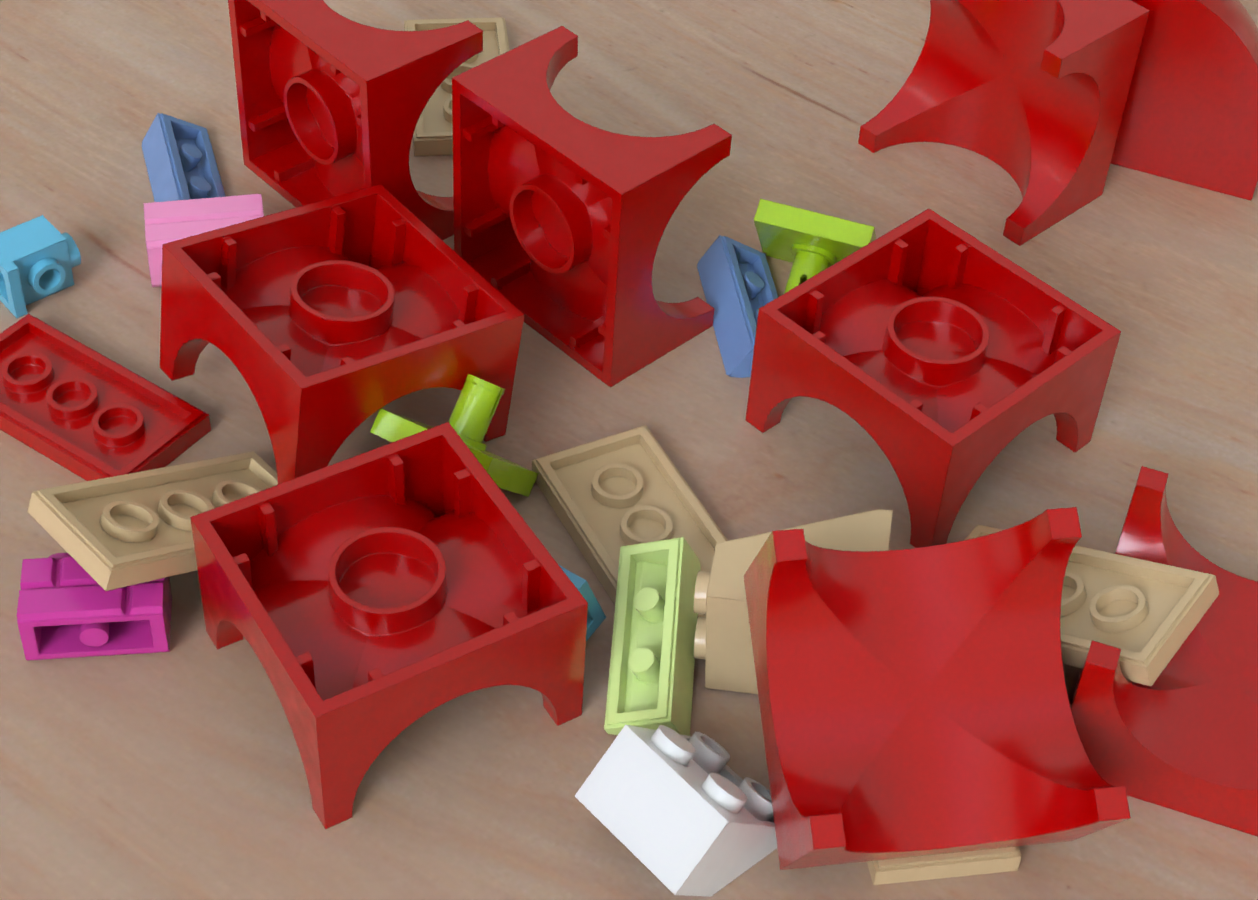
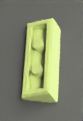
M684 537L620 547L604 730L608 734L618 735L625 725L657 730L660 725H664L679 734L690 736L695 666L694 639L698 613H694V593L698 571H701L699 558Z

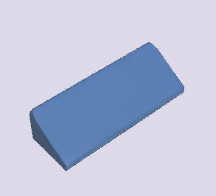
M157 113L142 141V151L154 201L165 202L226 197L207 129L163 113Z
M719 235L699 260L697 269L706 302L714 308L713 327L726 374L735 378L751 377L759 308L778 298V294L765 254L731 238Z

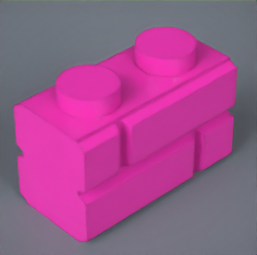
M56 553L48 558L23 559L20 579L21 590H19L17 624L27 661L170 652L172 609L170 577L105 591L68 553Z

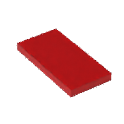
M27 314L0 333V430L86 481L166 467L211 431L208 413L30 314Z

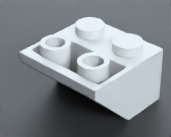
M625 725L575 795L674 895L711 897L777 849L770 790L751 778L746 777L744 780L726 765L730 759L729 753L715 740L701 732H694L692 736L679 734L664 725H660L657 730Z

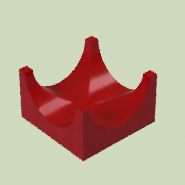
M228 0L244 165L294 207L381 184L440 239L445 240L453 236V197L429 195L415 189L410 175V147L417 122L436 89L457 67L483 51V30L469 20L433 30H386L352 21L332 10L323 0Z
M930 0V22L921 54L911 74L895 97L875 117L861 125L858 144L875 153L881 149L904 143H943L974 151L994 161L1010 174L1022 194L1023 200L1014 213L1007 217L1003 236L1021 246L1103 194L1150 11L1131 0Z
M560 26L452 78L454 251L524 314V323L611 388L713 326L714 308L699 297L680 303H667L655 300L652 288V271L659 242L670 218L697 181L712 167L730 156L732 134L718 125L712 124L694 132L664 137L629 136L599 129L572 116L556 102L550 92L554 80L561 69L578 56V35L564 26Z
M381 184L163 244L160 368L171 381L193 375L197 360L203 349L209 343L219 348L242 374L261 410L274 451L278 484L327 467L346 438L368 417L388 403L412 392L428 388L446 387L461 391L468 374L505 389L483 440L487 442L506 435L524 314Z
M928 208L759 308L745 420L764 433L780 423L785 407L793 397L798 396L816 398L837 407L867 431L884 452L897 474L910 514L911 535L909 544L915 548L942 545L947 543L956 516L977 480L996 456L1030 425L1053 414L1056 420V440L1075 453L1091 441L1121 331Z
M449 422L190 517L206 632L217 649L243 640L244 636L254 650L276 691L292 729L306 772L312 808L325 829L352 818L353 803L358 787L371 764L385 747L420 717L456 697L488 687L518 685L541 692L543 706L557 726L582 715L588 602Z
M1141 466L1114 554L1215 575L1219 595L1152 686L1128 681L1122 675L1119 663L1120 648L1092 640L1084 666L1080 670L1070 705L1074 723L1091 764L1108 784L1115 787L1125 786L1128 796L1258 837V581L1231 573L1197 552L1181 535L1171 518L1166 499V484L1169 474Z
M1077 507L1047 509L1042 514L1022 524L973 539L903 550H833L814 546L806 542L804 529L771 532L744 574V584L780 870L1067 842L1131 818L1125 786L1115 787L1102 779L1091 764L1083 748L1072 716L1065 684L1060 631L1061 598L1069 557L1076 543L1082 538Z

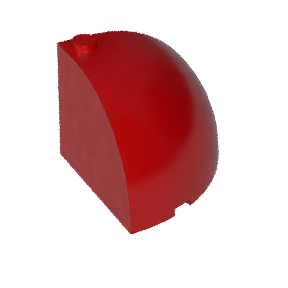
M1131 0L1150 11L1110 164L1251 201L1258 181V28L1239 0Z

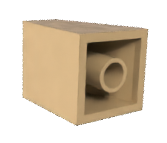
M876 509L782 530L804 529L806 542L827 549L842 551H889L893 510ZM771 532L716 543L711 572L698 571L694 593V613L706 614V618L698 617L694 658L705 660V688L758 694L744 574Z

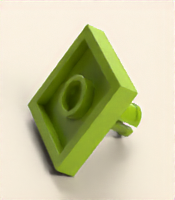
M761 198L754 217L755 227L765 256L793 263L784 293L876 240L875 227Z
M468 374L448 422L499 488L529 497L538 473L486 451L487 445L482 443L505 389ZM381 408L370 433L390 442H395L433 427Z

